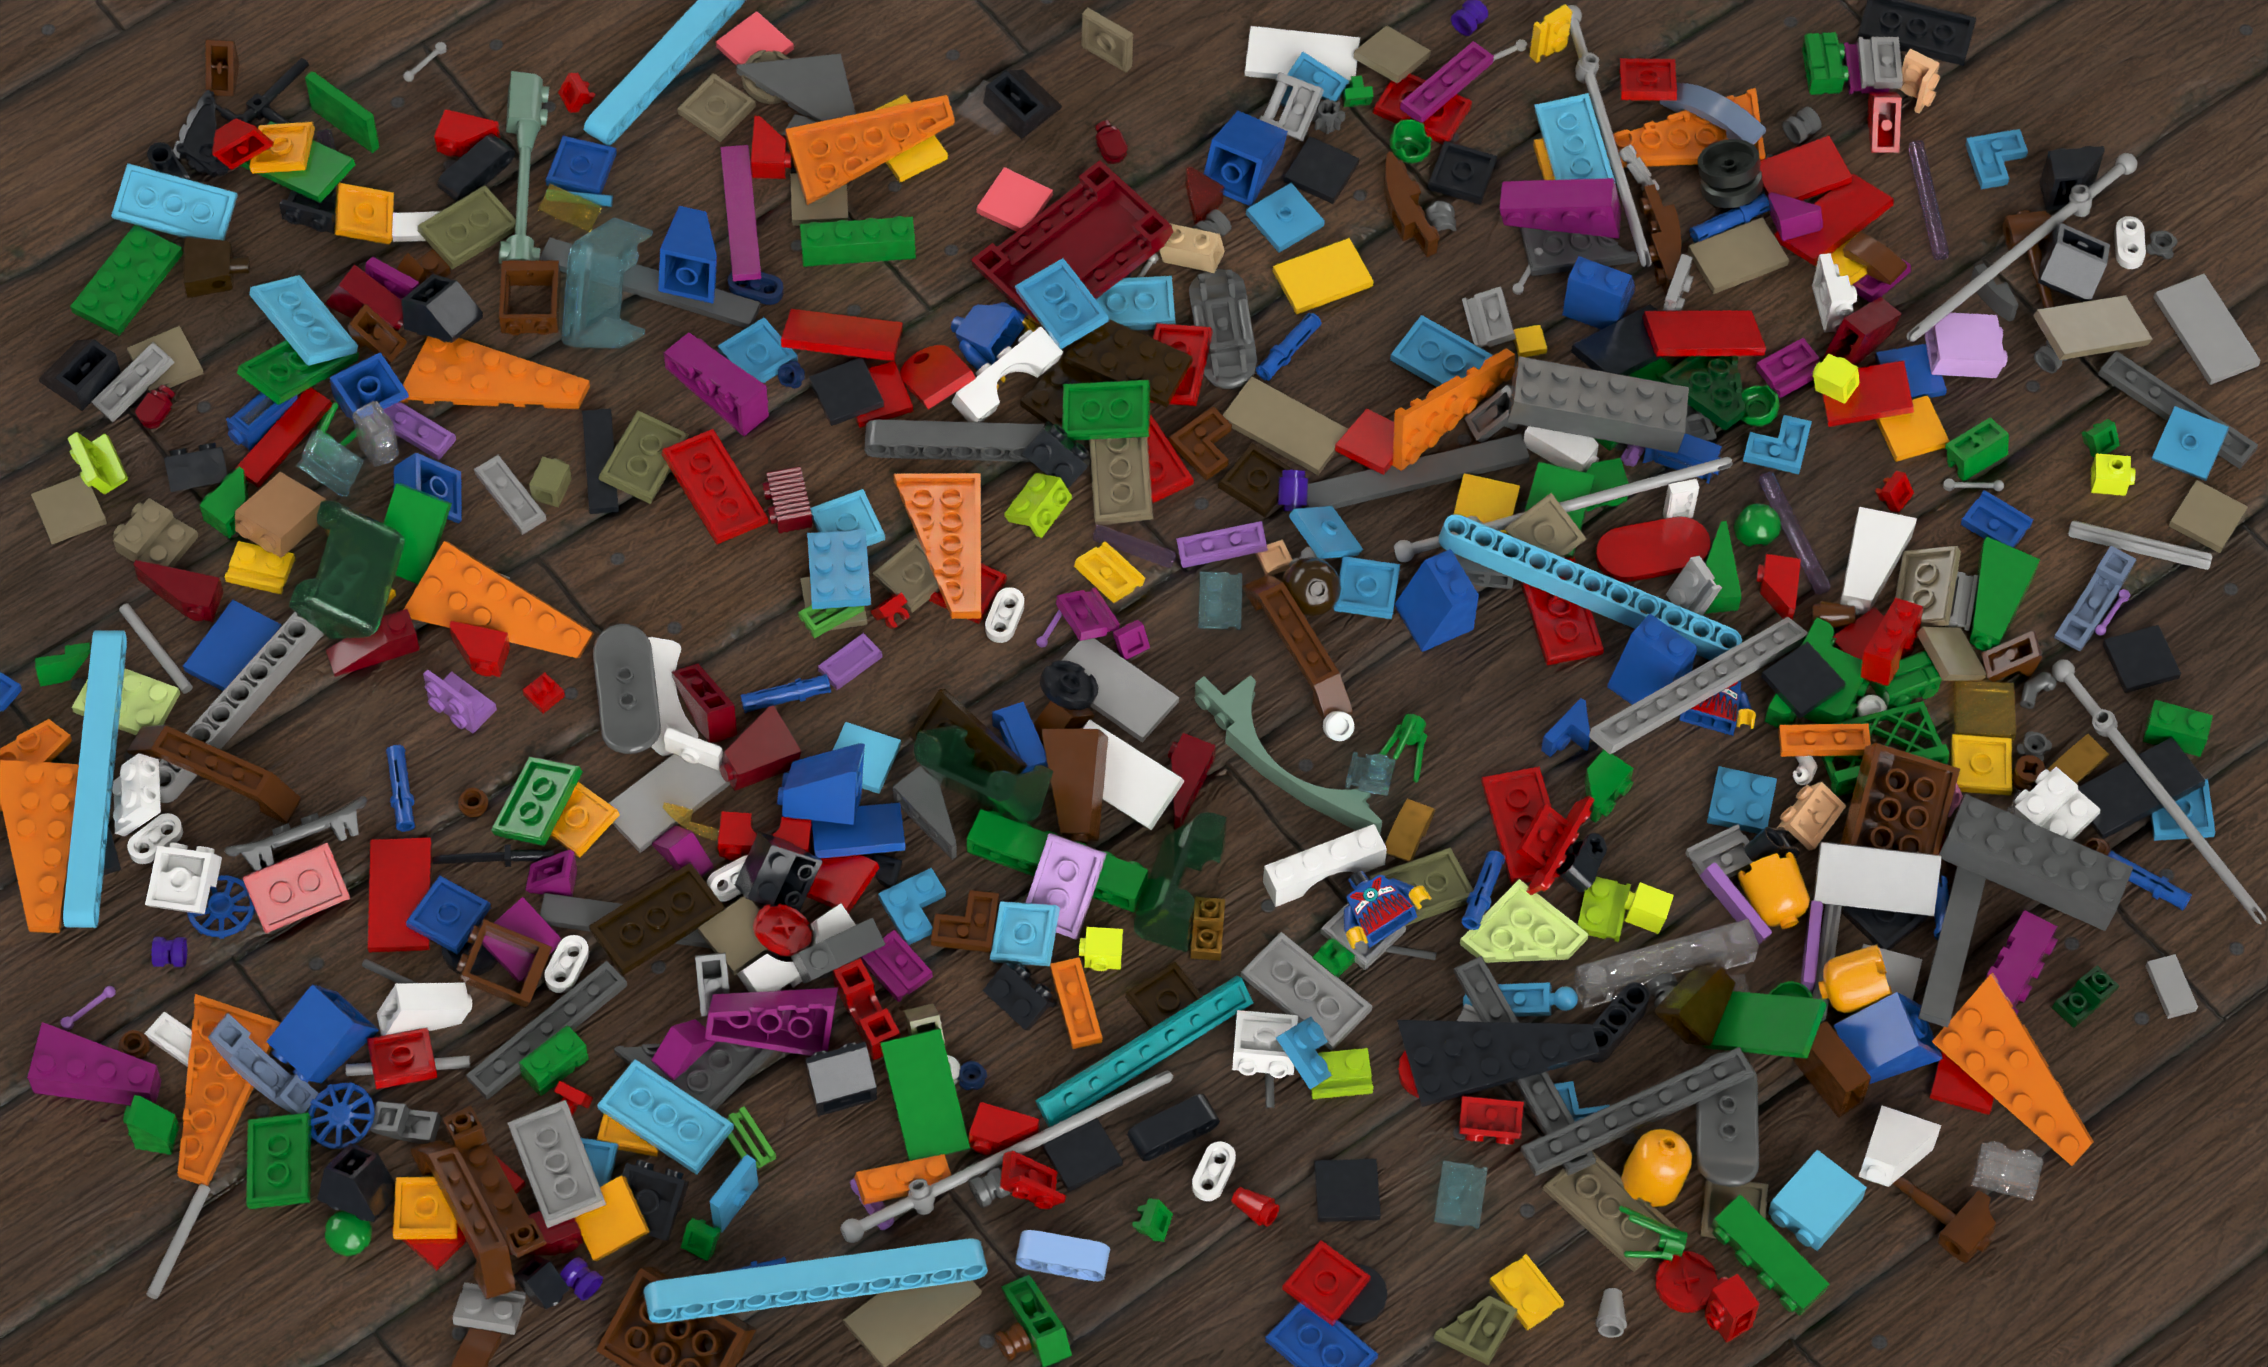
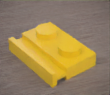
M1566 4L1545 16L1541 24L1538 21L1534 23L1530 57L1536 63L1540 61V56L1544 55L1547 57L1554 52H1560L1566 47L1572 11Z
M238 541L229 563L228 572L225 573L224 577L228 583L282 595L283 586L288 580L295 556L294 553L288 552L280 558L271 552L265 551L259 545Z
M1106 541L1102 543V546L1095 547L1078 557L1074 564V567L1113 603L1133 592L1136 587L1143 586L1145 577Z
M1527 1254L1522 1256V1259L1513 1262L1490 1278L1489 1283L1502 1300L1517 1309L1516 1317L1527 1331L1564 1305V1300Z

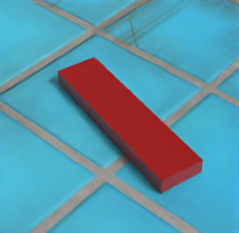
M311 387L305 390L236 466L235 470L240 466L244 469L246 480L259 488L332 407L331 400Z

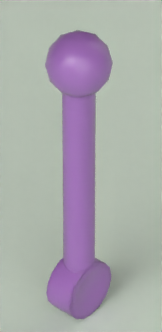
M2122 589L2119 591L2118 600L2103 622L2095 628L2097 635L2101 636L2106 633V626L2121 604L2129 600L2130 592L2128 590Z
M1060 610L1054 616L1043 636L1037 638V646L1041 648L1047 646V639L1062 616Z
M112 986L105 987L101 995L73 1016L64 1017L61 1020L62 1028L64 1030L72 1029L76 1020L104 999L113 997L116 992L115 988Z

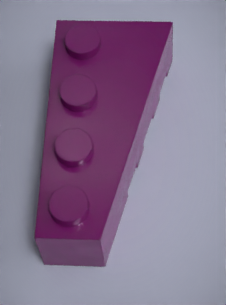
M1614 178L1502 181L1499 210L1505 226L1619 238L1622 210Z
M688 332L664 352L665 368L743 437L769 417L766 385L709 347L702 339L696 338Z
M2024 910L2006 943L2007 946H2003L1994 966L1990 968L1986 976L1987 979L1991 973H1994L1999 986L2005 996L2009 998L2013 1005L2012 1008L2017 1015L2019 1010L2015 1009L2019 1001L2024 1003L2032 989V986L2028 985L2032 977L2038 979L2045 965L2041 961L2044 954L2050 956L2058 939L2054 938L2057 929L2056 925Z
M838 988L713 994L708 1012L705 1039L811 1056L819 1051L828 1052Z
M44 1022L41 1023L27 1077L33 1093L130 1106L132 1105L134 1095L141 1096L156 1104L162 1082L156 1065Z

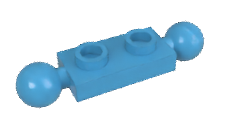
M1550 983L1497 984L1516 1017L1551 1016V1005H1556L1560 1010L1568 1011L1573 1009L1578 1001L1576 991L1568 986L1560 987L1555 993H1552ZM1465 994L1463 997V1005H1465L1466 1003L1472 1006L1467 995Z

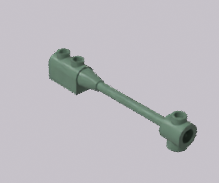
M511 71L508 86L506 133L517 134V145L520 154L515 235L508 237L506 241L500 242L498 263L502 264V261L540 260V248L534 247V240L526 236L531 152L541 125L546 126L548 109H542V103L548 102L549 87L543 86L542 78L532 73Z

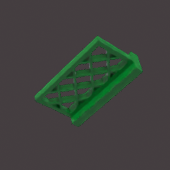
M1924 701L1833 723L1869 724L1870 737L1872 734L1888 740L1885 746L1889 747L1891 742L1906 748L1905 752L1910 753V751H1913L1911 754L1944 764L1948 763L1949 750L1946 744L1942 745ZM1919 712L1923 721L1920 726H1916L1905 721V717L1908 714ZM1888 720L1896 724L1893 732L1889 733L1878 728V723ZM1900 726L1915 733L1911 742L1895 736ZM1919 735L1931 740L1934 747L1924 749L1915 745V742ZM1860 755L1837 756L1851 763L1847 769L1839 771L1835 770L1832 763L1836 756H1821L1831 780L1830 788L1837 797L1854 793L1862 761L1859 759Z

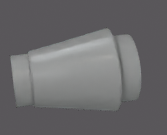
M1609 1288L1603 1292L1595 1323L1599 1333L1605 1337H1619L1627 1327L1622 1292L1615 1288Z

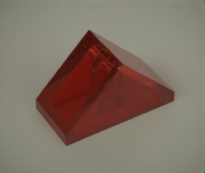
M1188 167L1186 168L1185 185L1195 226L1199 221H1204L1205 216L1211 210H1217L1223 203L1224 186L1196 169Z

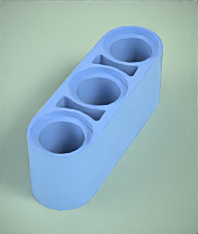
M1024 1230L1020 1236L1015 1263L1021 1268L1088 1281H1102L1106 1273L1110 1248L1106 1244L1097 1241L1036 1230Z

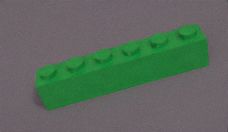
M980 809L967 837V853L1035 876L1048 834L1059 835L1052 831H1040L1024 821L1016 822L1007 819L996 811L988 812ZM1074 841V842L1080 843V844H1082V845H1085V844L1082 843V842ZM1102 851L1107 853L1092 898L1135 913L1148 884V869L1138 862H1127L1116 858L1110 852Z

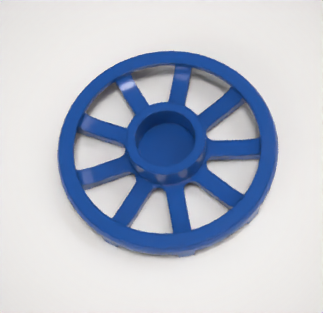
M222 875L218 876L217 881L227 880L224 893H218L216 887L210 886L213 895L207 900L208 907L205 910V914L187 912L191 924L200 934L219 937V939H224V937L245 930L255 913L244 882L236 877ZM235 882L243 887L244 890L231 898L229 895ZM249 896L250 906L234 905L236 902ZM244 912L247 915L240 922L232 913ZM210 914V917L202 925L194 918ZM225 918H229L236 926L224 930ZM215 919L219 920V931L207 929Z
M351 1082L330 1084L327 1086L328 1088L316 1096L315 1100L312 1099L310 1102L311 1106L308 1113L311 1116V1135L324 1147L342 1149L349 1143L356 1144L368 1133L374 1120L375 1109L372 1098L360 1086ZM347 1089L342 1102L339 1103L335 1091ZM353 1091L363 1096L352 1104H348ZM329 1094L333 1102L332 1107L321 1103ZM366 1102L368 1103L369 1114L354 1113V1109ZM316 1108L328 1112L325 1116L314 1118ZM355 1119L368 1121L361 1134L352 1125ZM329 1122L318 1135L314 1125ZM333 1128H336V1144L324 1141ZM349 1129L356 1138L342 1143V1130Z

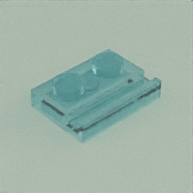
M317 429L312 432L302 453L303 457L298 462L297 467L344 497L349 495L350 486L354 484L364 460Z
M1200 572L1198 628L1228 629V627H1236V629H1241L1242 573L1229 575L1227 572Z
M1353 752L1345 788L1349 789L1350 785L1359 786V791L1388 796L1396 760L1389 759V757L1382 754H1367L1366 758L1357 757V752Z
M1443 1161L1434 1222L1463 1227L1468 1225L1479 1229L1488 1167H1483L1482 1169L1475 1168L1474 1165Z

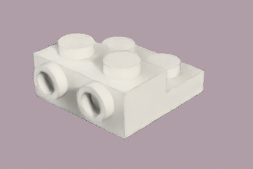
M1831 253L1820 254L1812 288L1824 333L1837 332L1843 319L1854 312L1853 303L1857 302V292L1855 286L1850 285L1848 275H1839L1838 265L1833 264Z
M138 753L121 765L120 776L113 781L112 787L114 794L113 819L115 821V834L126 836L161 813L159 759Z
M2057 767L2051 772L2047 769L2041 772L2035 780L2037 786L2030 792L2027 789L2023 790L2014 802L2016 804L2015 816L2072 841L2100 814V808L2078 790V785Z
M170 842L169 847L157 846L145 905L154 908L205 914L210 886L216 887L222 857L215 855L214 849L197 846L196 851L187 850V845Z
M1237 1010L1232 1070H1238L1247 1076L1253 1075L1256 1072L1270 1073L1275 1078L1294 1075V1065L1276 1038L1298 1024V1015Z

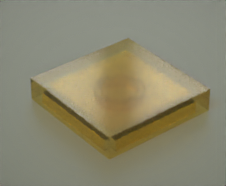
M1955 681L1953 685L1955 734L2012 738V741H2014L2016 737L2014 683Z

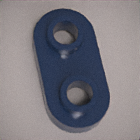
M732 272L729 274L728 286L732 294L766 305L778 303L784 295L783 283L774 275L761 272V279L733 281ZM745 284V285H747V286H746V287H740L739 285Z

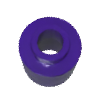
M1282 470V477H1279L1278 505H1284V511H1293V509L1301 508V506H1307L1308 478H1305V471Z

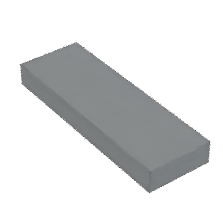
M152 342L91 402L110 421L114 422L175 362Z
M499 455L474 469L475 475L522 535L547 520L545 513Z

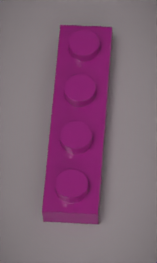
M1474 41L1471 42L1401 101L1400 109L1414 120L1423 123L1493 64L1494 56Z

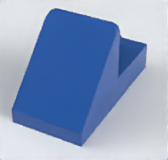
M1580 698L1544 735L1541 751L1549 757L1557 750H1564L1570 740L1588 751L1590 730L1586 701Z

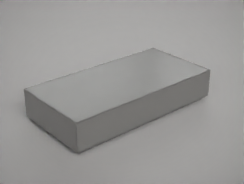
M2176 954L2147 961L2145 967L2167 1018L2196 1012L2198 1008Z

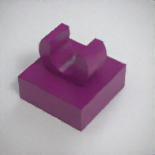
M1139 620L1128 623L1126 626L1113 632L1119 655L1125 660L1150 648L1144 625Z

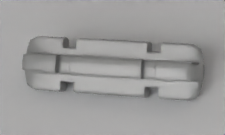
M1627 145L1621 149L1619 155L1624 162L1628 163L1626 166L1637 183L1642 184L1641 189L1643 190L1644 186L1655 184L1658 191L1659 185L1655 179H1651L1650 176L1652 175L1640 157L1637 158L1635 155L1637 152L1634 147Z

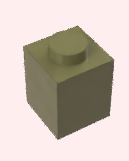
M542 457L529 484L531 497L535 501L559 508L572 480L570 465L557 458L549 459Z
M933 1003L904 1010L909 1036L941 1029L944 1040L940 1015Z

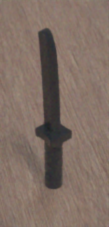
M505 845V852L433 857V864L505 861V867H511V861H540L553 856L554 851L553 849L511 850V845Z

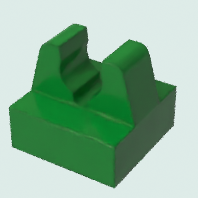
M1362 75L1351 76V80H1349L1350 88L1344 89L1343 107L1371 105L1373 100L1372 86L1364 87Z
M2109 419L2100 424H2094V428L2088 432H2082L2083 442L2090 449V454L2094 458L2096 454H2108L2120 446L2115 422Z
M1333 937L1312 957L1336 977H1339L1355 962V955Z
M1148 1198L1147 1204L1141 1205L1137 1209L1142 1215L1141 1221H1134L1132 1226L1139 1233L1149 1236L1153 1241L1164 1242L1173 1213L1159 1199Z
M692 1218L687 1223L681 1248L708 1261L714 1255L721 1229L719 1227L714 1229L706 1225V1221L703 1219L698 1221Z

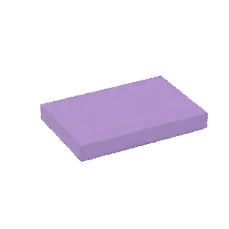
M1049 833L1026 903L1057 905L1060 911L1056 933L1078 939L1107 853Z

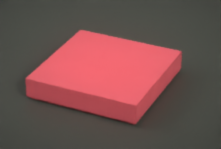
M756 11L716 41V48L737 66L745 64L751 55L762 50H766L765 52H773L774 50L787 55L794 50V44Z
M1004 167L977 206V213L1017 232L1041 214L1052 198L1053 190Z

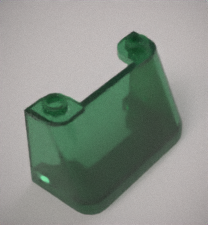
M321 501L317 513V523L323 529L330 530L316 579L304 580L297 584L289 607L330 639L369 637L378 630L404 548V537L394 528L339 502Z
M953 725L918 732L914 745L915 758L943 786L1018 822L1033 821L1039 816L1053 770L1038 765L1034 767L1032 772L1017 775L1004 770L996 771L992 774L972 764L976 750L969 748L965 743L964 736L967 735L968 730Z
M1210 812L1201 813L1165 836L1135 914L1134 930L1139 937L1188 952L1192 941L1190 922L1194 910V899L1188 891L1180 889L1179 886L1186 867L1201 871L1203 865L1210 860L1220 863L1225 850L1227 817Z

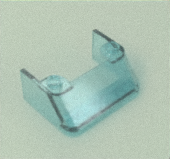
M614 217L573 243L568 255L562 325V342L565 345L575 348H622L645 335V329L620 319L624 272L637 263L639 257L637 245L653 236V230Z

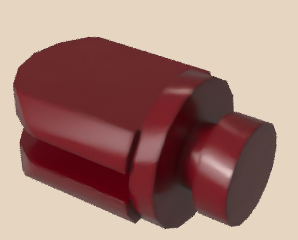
M1109 120L1100 122L1095 126L1097 132L1095 136L1096 144L1107 163L1119 164L1126 158L1128 145L1118 127L1112 126Z
M161 384L158 391L151 390L150 393L148 392L138 405L135 413L144 427L149 429L158 428L172 410L173 403L169 399H172L175 393L170 388Z

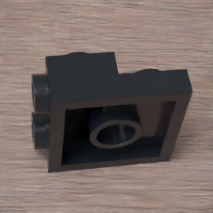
M638 1159L635 1165L626 1163L622 1176H625L650 1230L646 1235L669 1241L677 1213L681 1211L689 1181L682 1180L684 1173L666 1168L665 1173L662 1174L653 1171L654 1164Z

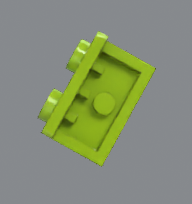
M78 432L68 437L72 447L70 454L74 461L80 465L82 469L80 476L88 487L93 486L106 495L128 480L108 435L103 434L92 442Z
M1035 473L1017 498L1013 500L1004 515L1008 522L1030 526L1035 536L1042 538L1072 499V495L1061 477Z

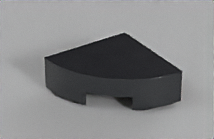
M873 854L872 860L878 862L880 867L875 874L878 882L887 889L897 885L902 868V860Z

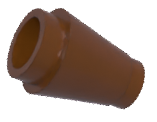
M1821 601L1820 604H1813V623L1816 617L1830 623L1832 627L1856 623L1855 606Z

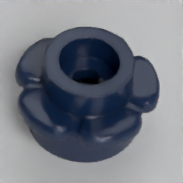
M791 360L780 367L778 379L783 386L796 389L802 385V380L805 379V371L800 367L799 362Z
M969 1061L961 1066L957 1080L960 1081L959 1085L965 1090H978L984 1086L987 1072L978 1062ZM974 1075L975 1077L974 1079H970L969 1076Z

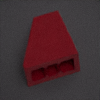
M355 264L325 303L330 308L352 319L360 308L366 304L395 330L398 331L403 325L402 300Z
M1879 297L1846 316L1822 361L1829 353L1837 358H1845L1852 365L1857 366L1892 334L1902 313L1882 297Z
M774 705L768 707L724 752L720 772L726 782L729 781L734 791L789 771L792 762L800 759L801 750Z

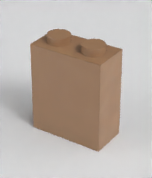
M279 472L235 511V531L242 537L248 538L260 545L265 551L282 558L321 523L319 518L326 515V498Z

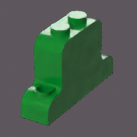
M1816 617L1803 644L1809 642L1845 681L1846 685L1843 690L1803 717L1817 724H1833L1845 721L1846 719H1853L1858 708V704L1855 702L1858 696L1862 698L1865 696L1870 685V681L1861 678L1863 660L1834 648L1837 638L1833 637L1834 629L1832 625ZM1775 694L1768 707L1765 722L1779 728V725H1789L1791 722H1794L1797 716Z

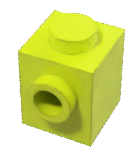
M1829 353L1823 362H1819L1815 366L1812 374L1816 391L1844 404L1860 383L1857 366L1852 365L1845 358H1837Z
M2096 454L2091 467V493L2126 496L2129 485H2134L2136 472L2135 468H2131V456Z
M1639 883L1635 893L1629 891L1623 907L1628 910L1625 922L1659 934L1666 921L1674 895Z
M1087 927L1086 938H1080L1079 956H1085L1084 968H1091L1095 971H1106L1107 969L1121 970L1123 929Z

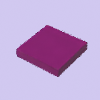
M524 897L494 922L504 928L551 946L550 954L557 949L562 940ZM485 935L482 945L519 983L527 973L533 954Z

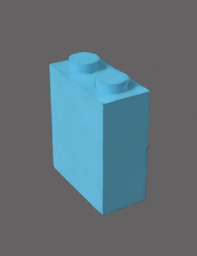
M1816 1150L1771 1201L1768 1214L1771 1215L1772 1220L1778 1226L1786 1227L1793 1232L1801 1244L1807 1247L1811 1246L1818 1251L1863 1200L1867 1187L1819 1150Z

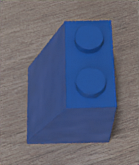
M1237 111L1212 139L1201 186L1252 206L1282 155L1288 131Z
M679 206L660 248L658 291L714 303L717 255L707 212Z
M1578 256L1568 277L1562 315L1601 330L1621 320L1636 289L1632 275Z
M1449 549L1424 560L1396 601L1394 607L1420 650L1424 652L1474 630L1479 594L1454 553Z
M1649 614L1632 632L1607 687L1633 705L1691 672L1697 646L1652 614Z
M858 743L793 761L789 773L784 772L782 787H779L777 804L782 805V817L854 825L862 797L865 744Z
M312 984L266 1042L274 1049L272 1054L278 1060L285 1064L289 1062L295 1068L293 1073L298 1074L300 1080L307 1083L312 1081L321 1084L365 1045L368 1038L375 1036L379 1029L338 992Z
M1898 992L1834 1025L1838 1036L1871 1076L1869 1084L1943 1059L1939 1048L1932 1043L1935 1037L1928 1021L1918 1019L1921 1005Z

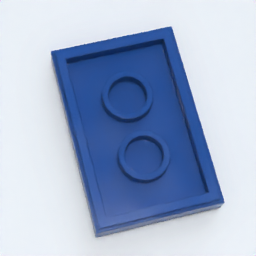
M232 600L183 665V669L190 675L224 691L282 625Z
M900 803L859 806L854 825L812 820L815 856L818 858L905 850Z
M1300 1302L1265 1338V1341L1295 1367H1370L1378 1359V1354L1339 1320L1331 1326Z

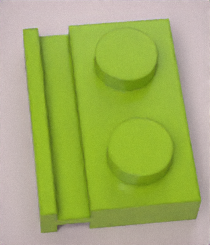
M1596 877L1594 883L1584 893L1578 926L1587 932L1588 936L1602 939L1607 937L1619 942L1626 911L1623 907L1631 884L1623 885L1618 884V881Z
M1368 1048L1318 1053L1326 1061L1332 1076L1311 1089L1312 1099L1373 1094L1374 1088Z

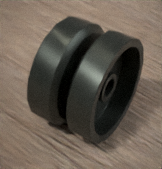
M1739 139L1721 140L1703 149L1698 156L1702 195L1713 206L1722 208L1740 207L1758 198L1763 191L1759 152L1755 145L1748 141Z

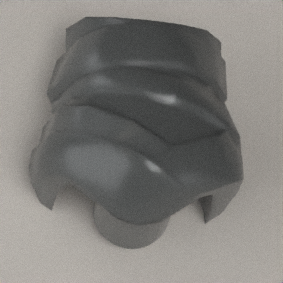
M1438 200L1426 208L1425 219L1430 226L1433 225L1437 231L1445 229L1456 231L1455 211L1449 202Z

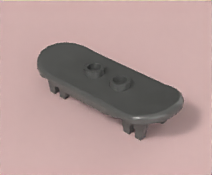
M1216 269L1215 273L1205 271L1198 274L1189 287L1194 326L1211 327L1213 331L1204 376L1216 387L1222 389L1239 388L1246 384L1251 376L1253 377L1257 367V355L1245 283L1232 269Z
M616 624L602 631L593 647L601 734L605 744L615 752L635 754L650 748L661 734L652 647L646 634L638 627L630 624Z
M360 796L344 807L325 816L319 817L318 813L303 817L300 819L302 824L290 828L289 823L272 829V836L251 843L226 847L224 850L225 854L234 857L241 853L255 872L262 869L260 865L261 860L264 861L266 867L274 864L271 849L286 845L331 827L339 841L347 839L346 828L350 836L359 835L356 809L364 808L368 800L366 796Z
M1727 1052L1714 1054L1708 1057L1703 1063L1710 1061ZM1751 1064L1750 1066L1754 1071L1752 1078L1696 1103L1697 1167L1707 1181L1717 1185L1736 1187L1747 1184L1754 1179L1759 1169L1758 1080Z

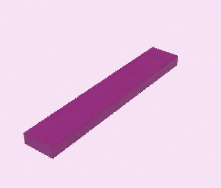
M749 145L721 147L733 281L761 279Z

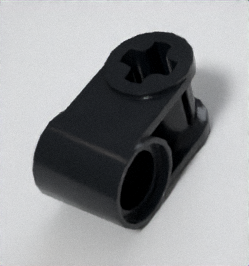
M158 142L149 147L147 156L151 170L190 180L184 166L180 164L168 144Z
M1765 827L1744 848L1752 862L1777 853L1780 859L1786 858L1788 852L1793 853L1796 859L1800 851L1797 847L1792 846L1786 837L1787 832L1784 827Z
M1591 833L1583 840L1577 839L1568 847L1565 852L1567 855L1565 862L1556 870L1557 874L1579 893L1586 891L1596 879L1597 871L1607 851L1604 838L1598 833Z

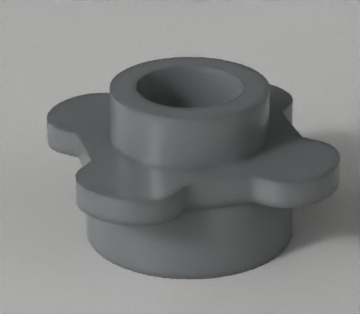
M2167 231L2152 232L2150 235L2151 243L2146 247L2147 253L2162 256L2167 260L2171 259L2174 255L2173 247L2178 243L2177 239Z
M2029 731L2025 734L2024 742L2017 746V752L2021 756L2033 755L2044 761V754L2046 751L2051 750L2052 743L2043 734Z

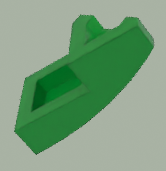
M90 643L66 645L65 654L35 658V668L40 687L70 680L90 654Z

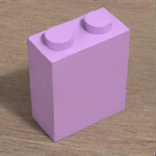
M1949 313L1924 333L1931 375L1997 378L2002 367L2006 366L2007 352L2003 350L2002 345L2003 329L1999 327L1997 315Z

